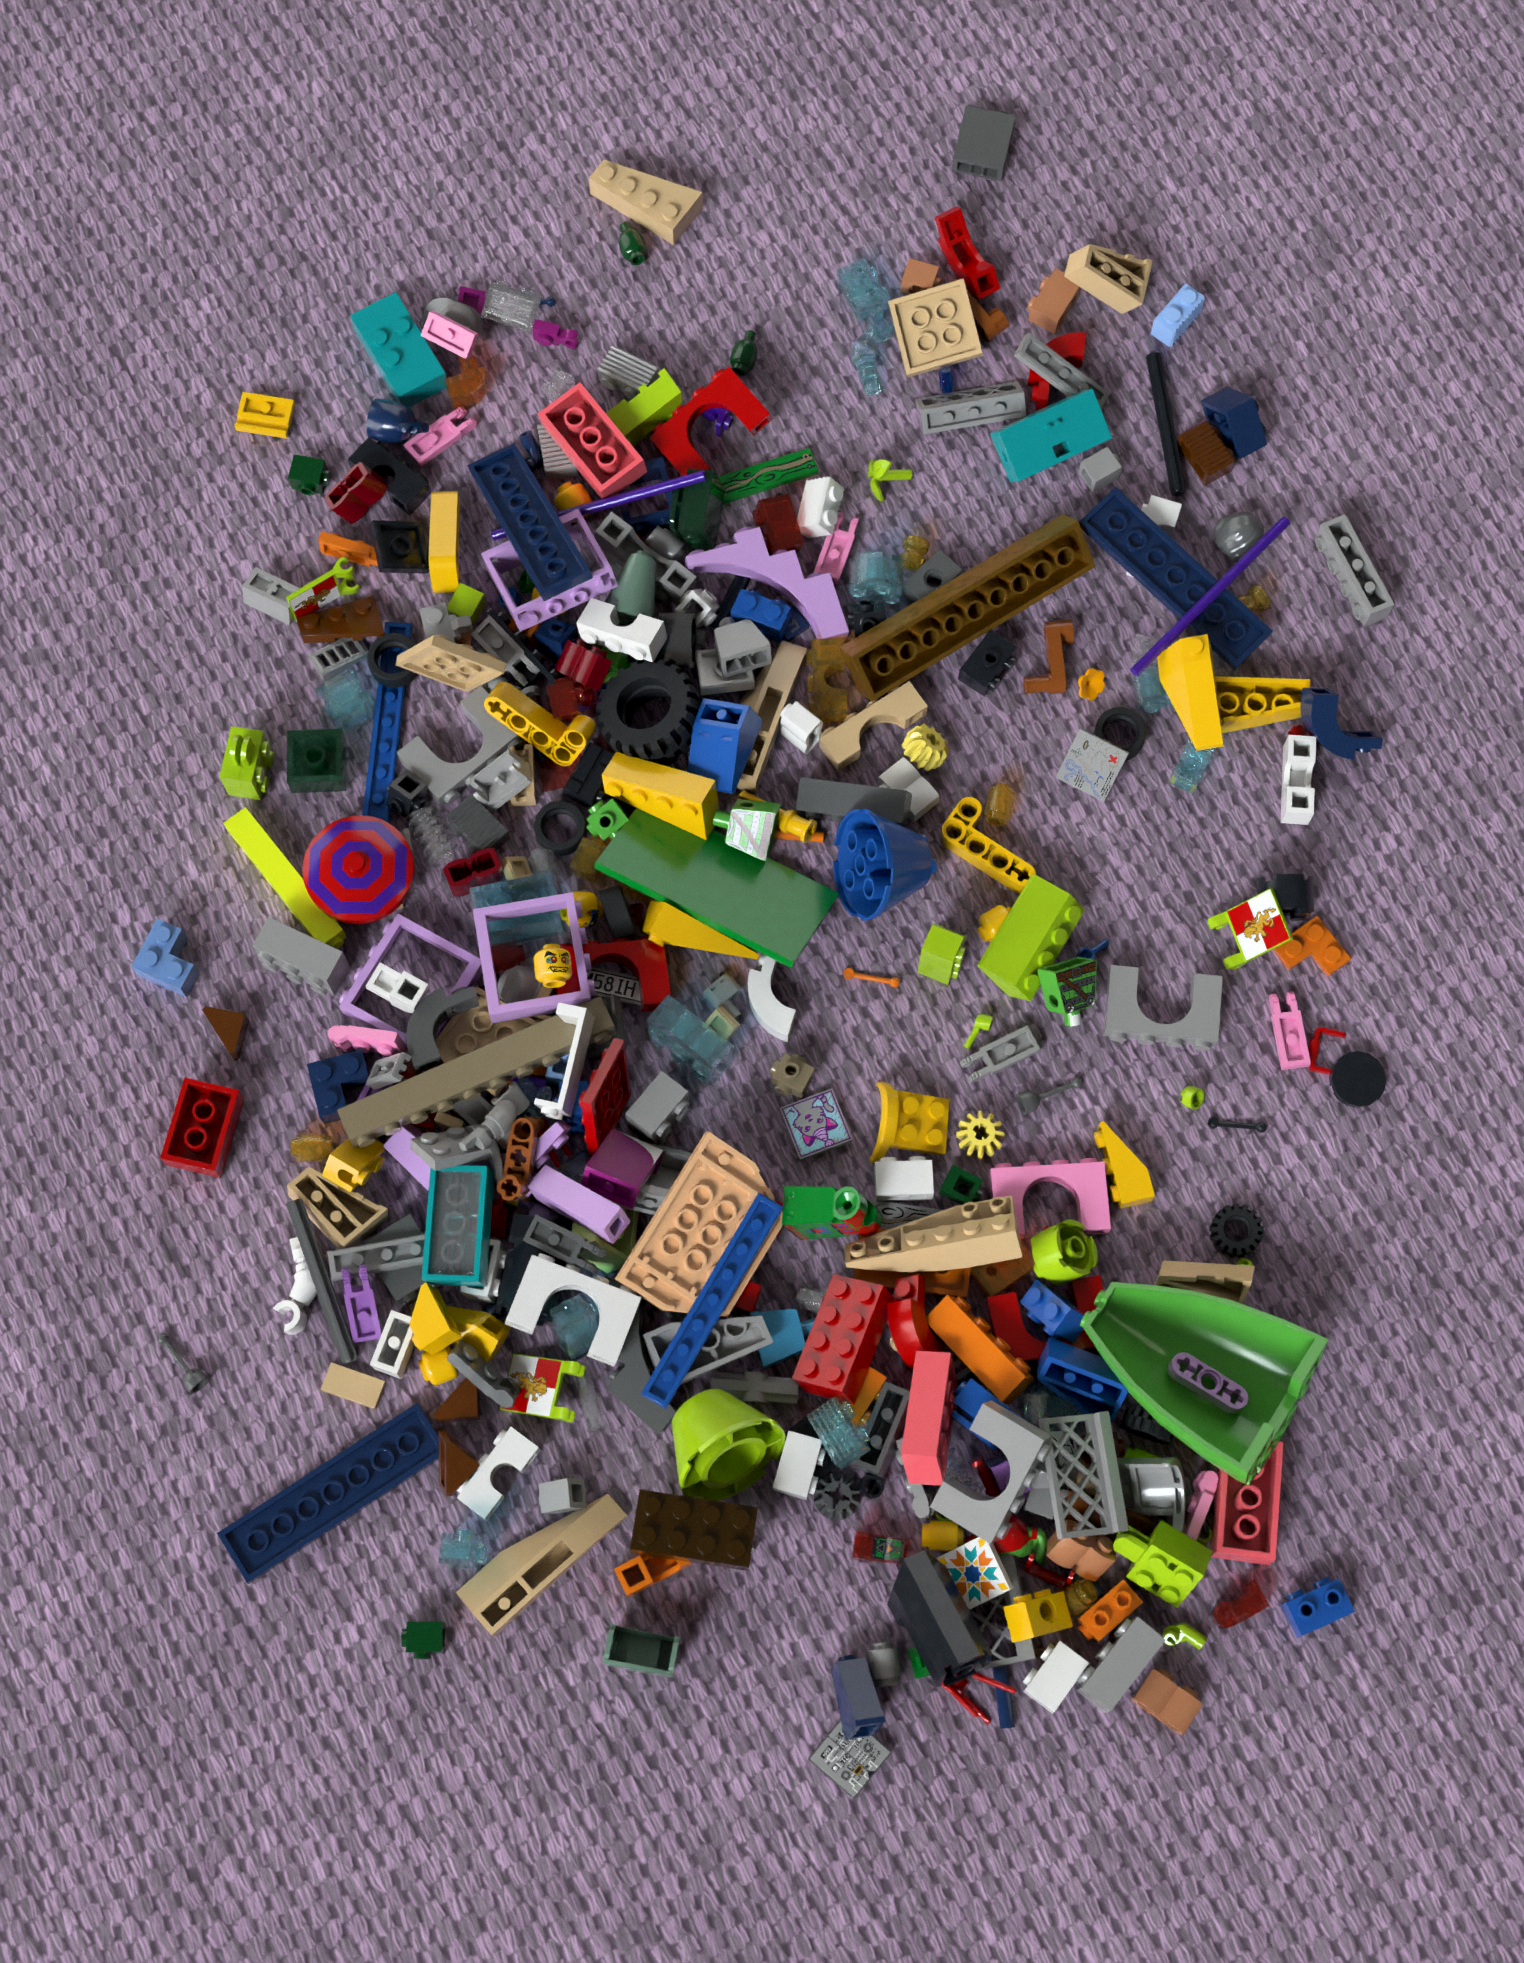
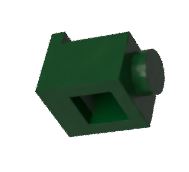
M952 1165L938 1195L946 1197L959 1205L968 1202H979L985 1191L980 1188L983 1180ZM965 1186L968 1189V1193L963 1195L957 1191V1188Z

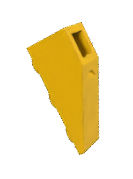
M1104 1121L1100 1122L1097 1132H1094V1138L1097 1148H1102L1105 1156L1104 1159H1101V1162H1105V1173L1110 1175L1112 1186H1109V1193L1112 1202H1117L1119 1209L1152 1202L1155 1193L1148 1169Z
M447 1306L462 1335L461 1338L451 1344L455 1345L462 1339L467 1344L472 1345L478 1354L489 1363L501 1350L511 1328L488 1312Z

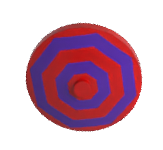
M371 816L345 817L327 825L313 838L303 860V880L314 904L329 917L349 924L371 923L390 915L407 898L415 875L414 858L404 836L388 822Z

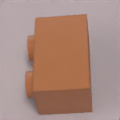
M1056 268L1050 276L1046 275L1040 285V293L1038 296L1034 295L1027 306V310L1030 311L1028 320L1054 334L1057 333L1081 293V287L1065 278V273Z

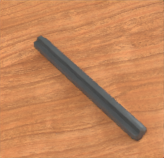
M301 1198L288 1202L286 1206L338 1354L343 1364L353 1362L358 1359V1355L305 1205Z

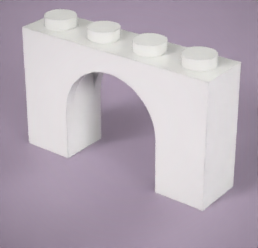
M539 1253L538 1257L532 1255L505 1324L532 1335L544 1304L553 1294L566 1289L579 1290L587 1294L595 1302L599 1312V1325L587 1356L614 1367L641 1297L637 1296L634 1291L626 1286L621 1285L619 1289L609 1285L610 1281L602 1276L593 1275L591 1278L581 1274L583 1270L576 1266L566 1264L563 1267L555 1264V1259L541 1253Z

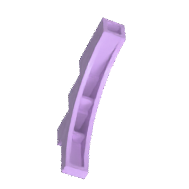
M744 527L739 529L737 533H734L732 545L722 543L712 550H695L689 556H686L684 567L694 575L701 573H730L744 576L763 583L786 597L809 623L820 647L847 639L849 630L830 573L822 574L817 572L810 574L804 579L795 550L788 552L785 549L778 550L769 556L760 527L753 529L752 527Z
M565 1120L556 1122L538 1138L532 1179L539 1173L535 1168L540 1170L550 1160L548 1154L554 1147L559 1149L569 1139V1136L566 1134L572 1127ZM410 1123L402 1126L401 1131L393 1134L383 1147L429 1191L430 1166L411 1150L410 1139L421 1137L423 1133ZM522 1150L515 1154V1158L519 1159V1164L526 1161V1156L522 1155ZM500 1153L504 1172L506 1153ZM489 1159L463 1164L467 1166H488L493 1170ZM511 1182V1186L515 1187V1191H517V1186H514L513 1182ZM529 1191L525 1196L530 1198L533 1194Z

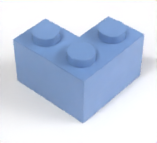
M157 918L131 966L135 973L184 997L188 996L200 974L194 964L178 958L188 939L184 931Z

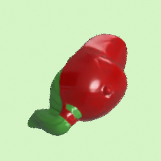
M1012 1515L1008 1522L1011 1524V1528L1007 1536L1003 1540L999 1539L993 1543L998 1555L1011 1554L1025 1557L1034 1552L1036 1553L1034 1556L1036 1562L1040 1565H1045L1044 1554L1047 1548L1045 1531L1041 1528L1027 1527L1020 1518ZM974 1534L966 1537L965 1544L978 1538V1536Z

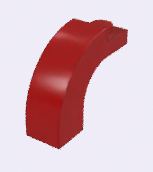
M956 206L934 217L940 237L937 239L943 255L957 279L964 278L969 293L975 299L980 300L1001 289L994 265L985 261L972 243L961 208Z

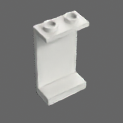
M558 1002L556 1014L565 1023L576 1025L558 1103L535 1098L534 1104L541 1109V1113L546 1114V1117L562 1120L563 1116L571 1117L595 1017L587 1008Z

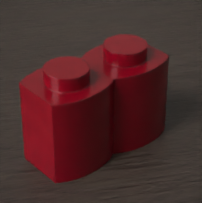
M359 462L346 473L342 481L336 483L327 492L324 500L333 512L350 524H353L366 514L370 505H373L384 496L388 487L381 476L362 462Z
M579 638L575 642L567 640L555 670L585 686L599 691L612 663V660L606 658L608 652L595 646L591 648L592 644Z
M494 848L479 850L471 855L469 859H456L443 868L452 895L455 897L468 895L479 886L485 887L496 884L504 877L501 863Z

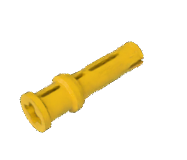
M743 790L739 795L747 800L767 802L746 790ZM780 808L777 825H779L782 832H790L800 837L802 842L807 843L816 831L817 822L813 819L806 820L798 816L797 812L793 809L785 811Z

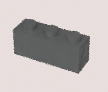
M884 1382L852 1461V1464L857 1469L877 1475L881 1479L885 1478L894 1456L895 1448H897L896 1440L901 1438L905 1428L910 1391Z

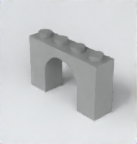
M481 685L460 701L462 711L483 734L481 749L473 758L462 763L445 762L438 758L419 736H416L397 752L399 761L404 767L428 783L427 792L440 807L446 803L449 805L459 798L460 792L467 786L469 788L473 787L470 785V779L511 746H514L515 750L518 751L523 745V738L486 711L484 701L489 694Z
M1118 965L1110 966L1107 978L1103 1036H1108L1111 1041L1125 1042L1127 1038L1138 1039V1043L1144 1045H1152L1155 1041L1166 1042V1046L1179 1048L1183 1044L1194 1045L1196 1050H1210L1211 1047L1216 1046L1219 1041L1223 976L1195 973L1191 980L1188 1014L1178 1022L1160 1024L1147 1018L1139 1008L1137 1002L1139 968Z
M991 1400L982 1404L970 1430L995 1444L1006 1455L1010 1465V1479L1006 1489L999 1496H984L952 1477L942 1482L930 1506L989 1544L999 1539L1003 1540L1007 1536L1011 1528V1524L1008 1522L1012 1514L1019 1512L1025 1501L1022 1495L1026 1487L1030 1488L1038 1476V1472L1035 1469L1040 1461H1045L1052 1448L1048 1445L1052 1438L1051 1435Z

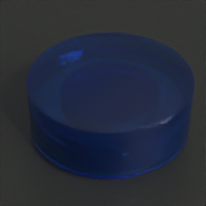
M950 366L940 367L939 384L943 394L953 392Z

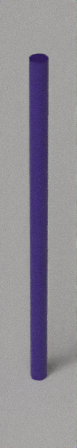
M702 470L556 513L558 517H561L579 509L583 516L706 481L707 477L705 471ZM502 528L491 530V536L494 541L507 537Z
M1282 517L1130 669L1132 674L1138 677L1290 525V521L1286 517Z

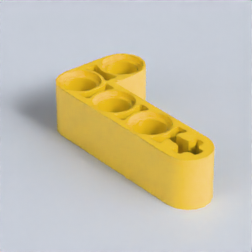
M459 491L431 492L429 571L433 593H455L459 586V580H461L458 562L460 529Z
M507 682L497 683L484 701V707L491 716L525 741L533 744L536 749L561 766H569L573 763L596 730L595 722L586 715H577L569 726L565 725Z
M963 798L942 826V844L1004 886L1020 894L1031 875H1036L1035 869L1026 861L977 831L975 827L979 823L982 806L976 798ZM970 809L975 812V815L967 817L962 814V811ZM955 830L960 834V837L951 838L947 835V832ZM978 845L982 847L983 851L981 853H974L970 850V847ZM995 860H1002L1005 862L1006 866L1003 868H997L993 865L992 862ZM1011 867H1014V871L1012 870L1011 875H1009ZM1027 876V879H1024L1022 882L1018 880V877Z

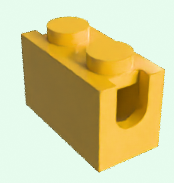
M347 1138L329 1155L322 1176L351 1193L357 1186L365 1185L372 1172L377 1173L381 1169L385 1158L381 1156L385 1151L384 1144L375 1139V1142L368 1146L359 1147L358 1145L353 1147L349 1138Z

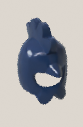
M374 399L369 408L366 430L368 437L384 443H401L409 439L413 433L429 432L428 423L416 420L413 410L404 404L388 399Z

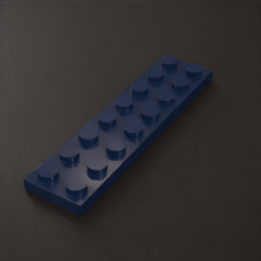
M515 443L467 465L470 474L543 601L593 578L588 565Z
M1116 487L1079 521L1081 529L1179 620L1218 582L1213 575ZM1227 588L1188 626L1197 636L1208 634L1212 650L1234 670L1273 632Z
M416 1403L222 1529L217 1535L246 1583L250 1584L439 1460V1436L419 1404Z

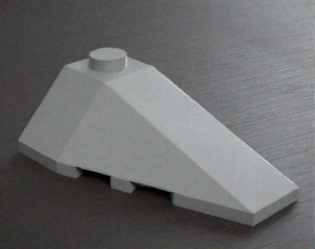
M751 1316L718 1320L681 1384L774 1343L763 1317ZM669 1323L643 1334L654 1368L658 1365L682 1323Z

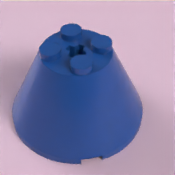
M867 809L850 811L838 827L834 845L838 846V861H833L834 879L840 900L852 917L858 916L862 921L875 919L925 887L931 874L936 872L937 863L935 858L931 856L928 838L925 834L911 831Z

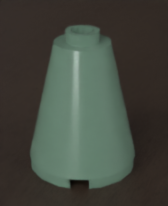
M638 550L637 553L630 554L616 580L618 587L612 589L605 600L606 603L615 605L619 624L625 626L632 624L639 613L654 618L656 560L652 558L653 555L649 552Z

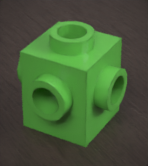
M614 797L605 804L600 800L588 810L591 815L586 818L589 822L586 827L595 838L600 836L602 840H605L609 837L612 840L622 828L621 826L629 821V816ZM602 817H609L611 823L604 824L602 822Z

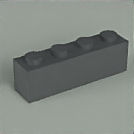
M800 777L795 810L803 813V818L819 820V816L822 815L829 816V821L841 823L850 811L867 809L901 826H908L912 793L907 790Z

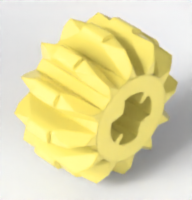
M925 724L912 728L902 743V747L905 749L903 754L908 756L910 762H914L918 769L923 767L927 772L940 767L945 762L950 750L946 746L948 741L941 737L942 733H937L933 726L929 728Z
M978 1111L977 1119H975L973 1114L968 1113L966 1116L968 1122L962 1120L959 1122L958 1126L962 1130L956 1132V1138L963 1139L958 1145L960 1149L969 1146L967 1156L970 1157L974 1151H978L977 1158L980 1160L983 1158L984 1151L989 1157H992L994 1155L993 1148L1001 1149L1002 1143L999 1140L1004 1138L1005 1133L998 1131L1002 1126L1001 1121L992 1123L994 1117L992 1113L988 1115L987 1119L983 1118V1111ZM975 1130L977 1133H979V1130L985 1131V1135L981 1140L975 1138Z

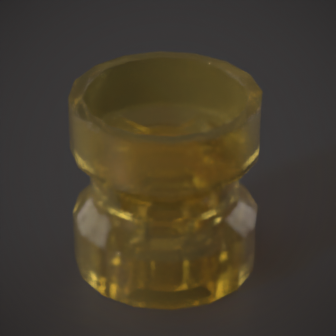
M906 536L902 545L904 552L899 558L900 567L917 571L926 562L924 555L928 553L929 541L920 536Z
M1257 584L1249 588L1245 595L1237 596L1255 615L1256 612H1262L1270 607L1268 595Z

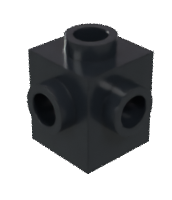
M862 600L857 604L851 605L852 614H847L848 630H853L855 638L886 620L884 602Z
M406 769L389 784L386 805L393 812L402 815L408 820L414 813H420L426 806L428 783Z

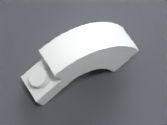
M761 953L757 969L761 971L750 969L748 975L749 1004L755 1018L768 1033L788 1042L796 1017V1010L784 1006L773 995L771 982L778 961Z

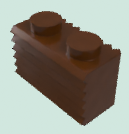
M1204 421L1180 434L1177 441L1179 449L1205 486L1230 473L1235 463L1234 453L1229 447L1223 445L1222 441H1220L1219 431L1216 427H1211L1208 421Z

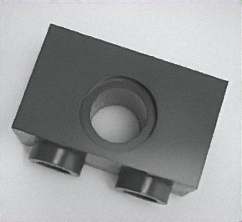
M939 549L902 584L901 594L913 604L960 576L963 570ZM937 582L940 586L931 587L928 583Z

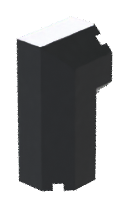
M519 1200V1209H516L514 1212L509 1235V1242L514 1243L513 1250L508 1249L495 1310L496 1315L503 1318L504 1312L509 1313L532 1255L538 1257L539 1253L554 1258L555 1264L563 1267L567 1264V1262L523 1241L535 1214L571 1231L573 1221L544 1204ZM561 1291L553 1294L546 1301L536 1326H543L544 1321L547 1322L548 1326H554Z
M925 1550L904 1558L887 1602L898 1625L906 1628L936 1687H941L942 1682L946 1687L971 1677L976 1673L974 1667L980 1663L982 1668L989 1664L993 1654L949 1571L943 1563Z

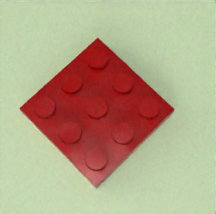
M614 1038L609 1048L604 1049L598 1069L593 1070L587 1090H583L580 1095L579 1106L582 1107V1124L585 1126L584 1141L587 1143L590 1156L594 1155L609 1132L615 1128L631 1097L625 1040Z

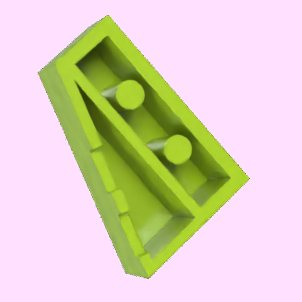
M665 368L658 372L660 378L648 387L645 383L638 388L640 393L629 402L623 399L606 413L633 447L644 438L650 439L649 437L653 435V429L659 423H666L672 418V412L682 404L681 391Z
M932 924L921 949L917 973L946 985L949 984L951 978L957 979L964 959L965 945L969 937L943 926Z

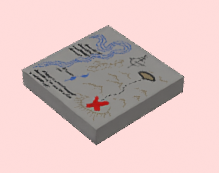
M1080 728L1056 778L1104 802L1130 752Z

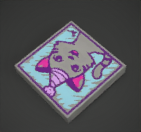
M832 1088L780 1107L781 1115L800 1161L853 1141Z

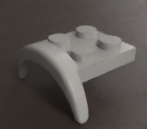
M479 1124L463 1128L451 1127L447 1131L440 1133L427 1132L423 1133L421 1137L410 1139L411 1150L435 1171L489 1159L493 1169L494 1180L498 1183L499 1180L503 1179L502 1158L496 1139H491V1144L484 1150L478 1148L475 1144L467 1151H462L459 1143L477 1127L482 1128Z
M1175 1457L1117 1458L1125 1508L1141 1515L1173 1516V1527L1183 1532L1186 1513V1490L1183 1469L1179 1459Z

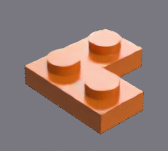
M1318 916L1291 933L1293 940L1273 949L1288 970L1311 955L1328 977L1351 960L1350 956Z

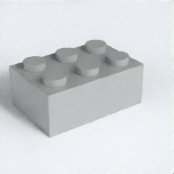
M270 917L267 918L252 945L258 954L257 958L263 962V967L275 973L279 969L287 973L286 977L297 984H301L304 981L312 985L311 989L323 996H326L327 993L335 996L350 969V965L342 951Z
M1138 1616L1131 1620L1127 1618L1120 1623L1113 1633L1117 1637L1112 1644L1108 1642L1103 1645L1095 1656L1098 1660L1097 1664L1094 1667L1091 1665L1086 1667L1077 1680L1080 1685L1076 1691L1104 1714L1112 1711L1166 1641L1165 1638Z

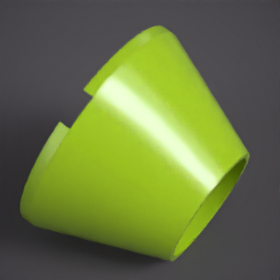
M709 1389L696 1394L676 1411L672 1419L679 1487L682 1494L688 1497L721 1501L740 1493L766 1474L764 1467L772 1458L777 1461L785 1445V1433L778 1422L722 1389Z

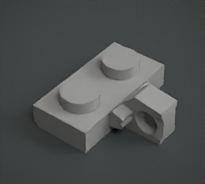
M446 603L419 609L426 639L438 634L448 637L449 641L455 643V640L461 638L460 634L473 631L470 616L456 617L455 615H449Z

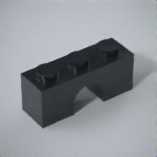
M368 437L348 458L350 468L362 462L379 476L387 475L395 478L394 483L387 489L390 501L409 516L431 494L429 480L422 473L412 471L403 458L399 456L396 458L390 454L387 446L380 441L376 443Z

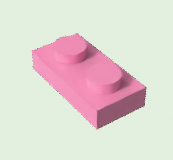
M434 310L429 312L421 333L422 337L465 359L470 358L479 333Z

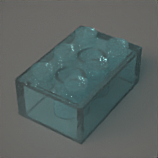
M551 872L469 888L473 909L556 895ZM559 910L488 922L492 948L564 934Z
M669 994L647 1018L648 1032L651 1035L649 1037L650 1041L660 1049L664 1046L672 1052L671 1057L680 1065L688 1064L694 1069L693 1075L703 1083H706L708 1080L714 1085L735 1060L734 1045Z

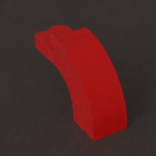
M1086 332L1064 334L1046 344L1074 367H1082ZM1030 369L1027 386H1033L1031 401H1036L1035 410L1039 411L1047 407L1050 383Z
M919 1274L895 1279L894 1302L887 1303L888 1322L892 1339L899 1355L912 1371L914 1369L916 1351L943 1352V1342L935 1338L926 1321L924 1311L925 1277Z

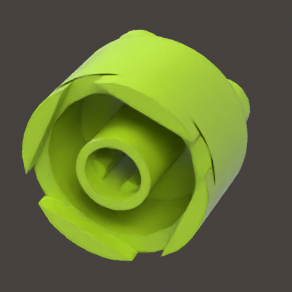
M1068 1219L1032 1236L1031 1245L1035 1262L1034 1271L1039 1278H1045L1055 1285H1063L1089 1274L1091 1268L1096 1266L1098 1255L1095 1241L1092 1236L1087 1237L1082 1231L1086 1228L1080 1222Z

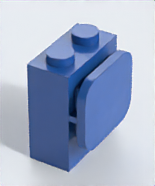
M970 1379L968 1383L964 1381L954 1392L956 1398L953 1401L963 1414L960 1415L953 1410L950 1415L962 1427L994 1451L997 1448L995 1444L970 1430L982 1404L992 1400L1010 1412L1016 1413L973 1379Z

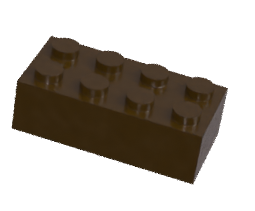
M639 1489L630 1552L633 1554L749 1571L758 1507Z

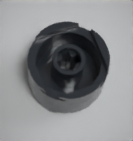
M1304 874L1272 875V881L1265 882V877L1257 879V895L1273 888L1283 915L1290 916L1291 921L1306 920L1307 916L1314 912L1312 876L1304 880Z

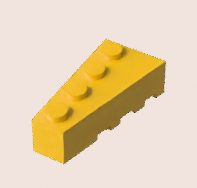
M1215 676L1222 733L1301 718L1300 702L1302 688H1310V679Z
M619 752L614 754L602 773L605 793L705 840H707L715 826L713 825V819L716 810L719 809L716 780L640 758L626 756Z

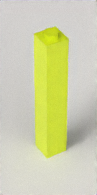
M244 807L226 820L223 824L229 834L309 935L336 949L340 948L344 943L343 940L346 938L344 930L335 919L323 913L314 904L306 890L302 877L248 809Z

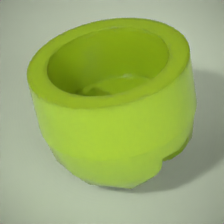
M1187 1086L1181 1091L1182 1097L1180 1101L1184 1106L1193 1110L1201 1107L1204 1101V1091L1202 1088Z

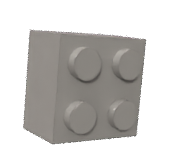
M661 1071L625 1113L628 1127L648 1143L657 1144L660 1142L663 1144L672 1133L670 1129L676 1121L682 1122L690 1112L688 1108L690 1105L688 1091Z

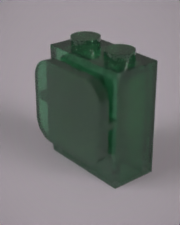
M687 469V475L702 471V469ZM704 470L707 477L706 481L673 491L669 515L670 530L678 539L686 541L694 551L700 549L707 551V549H714L717 545L726 489L714 470Z

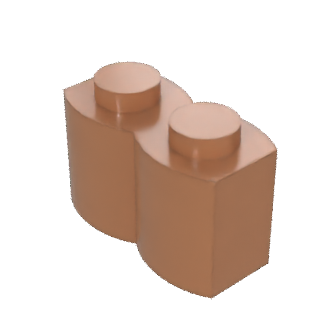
M1066 1520V1532L1074 1531L1078 1522ZM1055 1532L1047 1540L1046 1556L1062 1567L1071 1568L1078 1575L1090 1581H1097L1116 1561V1551L1113 1549L1114 1543L1109 1537L1104 1535L1058 1540L1057 1532Z
M1154 1668L1150 1669L1130 1700L1179 1735H1183L1203 1705L1198 1700L1200 1695L1186 1685L1183 1688L1177 1686L1172 1682L1175 1677L1163 1668H1159L1158 1671Z

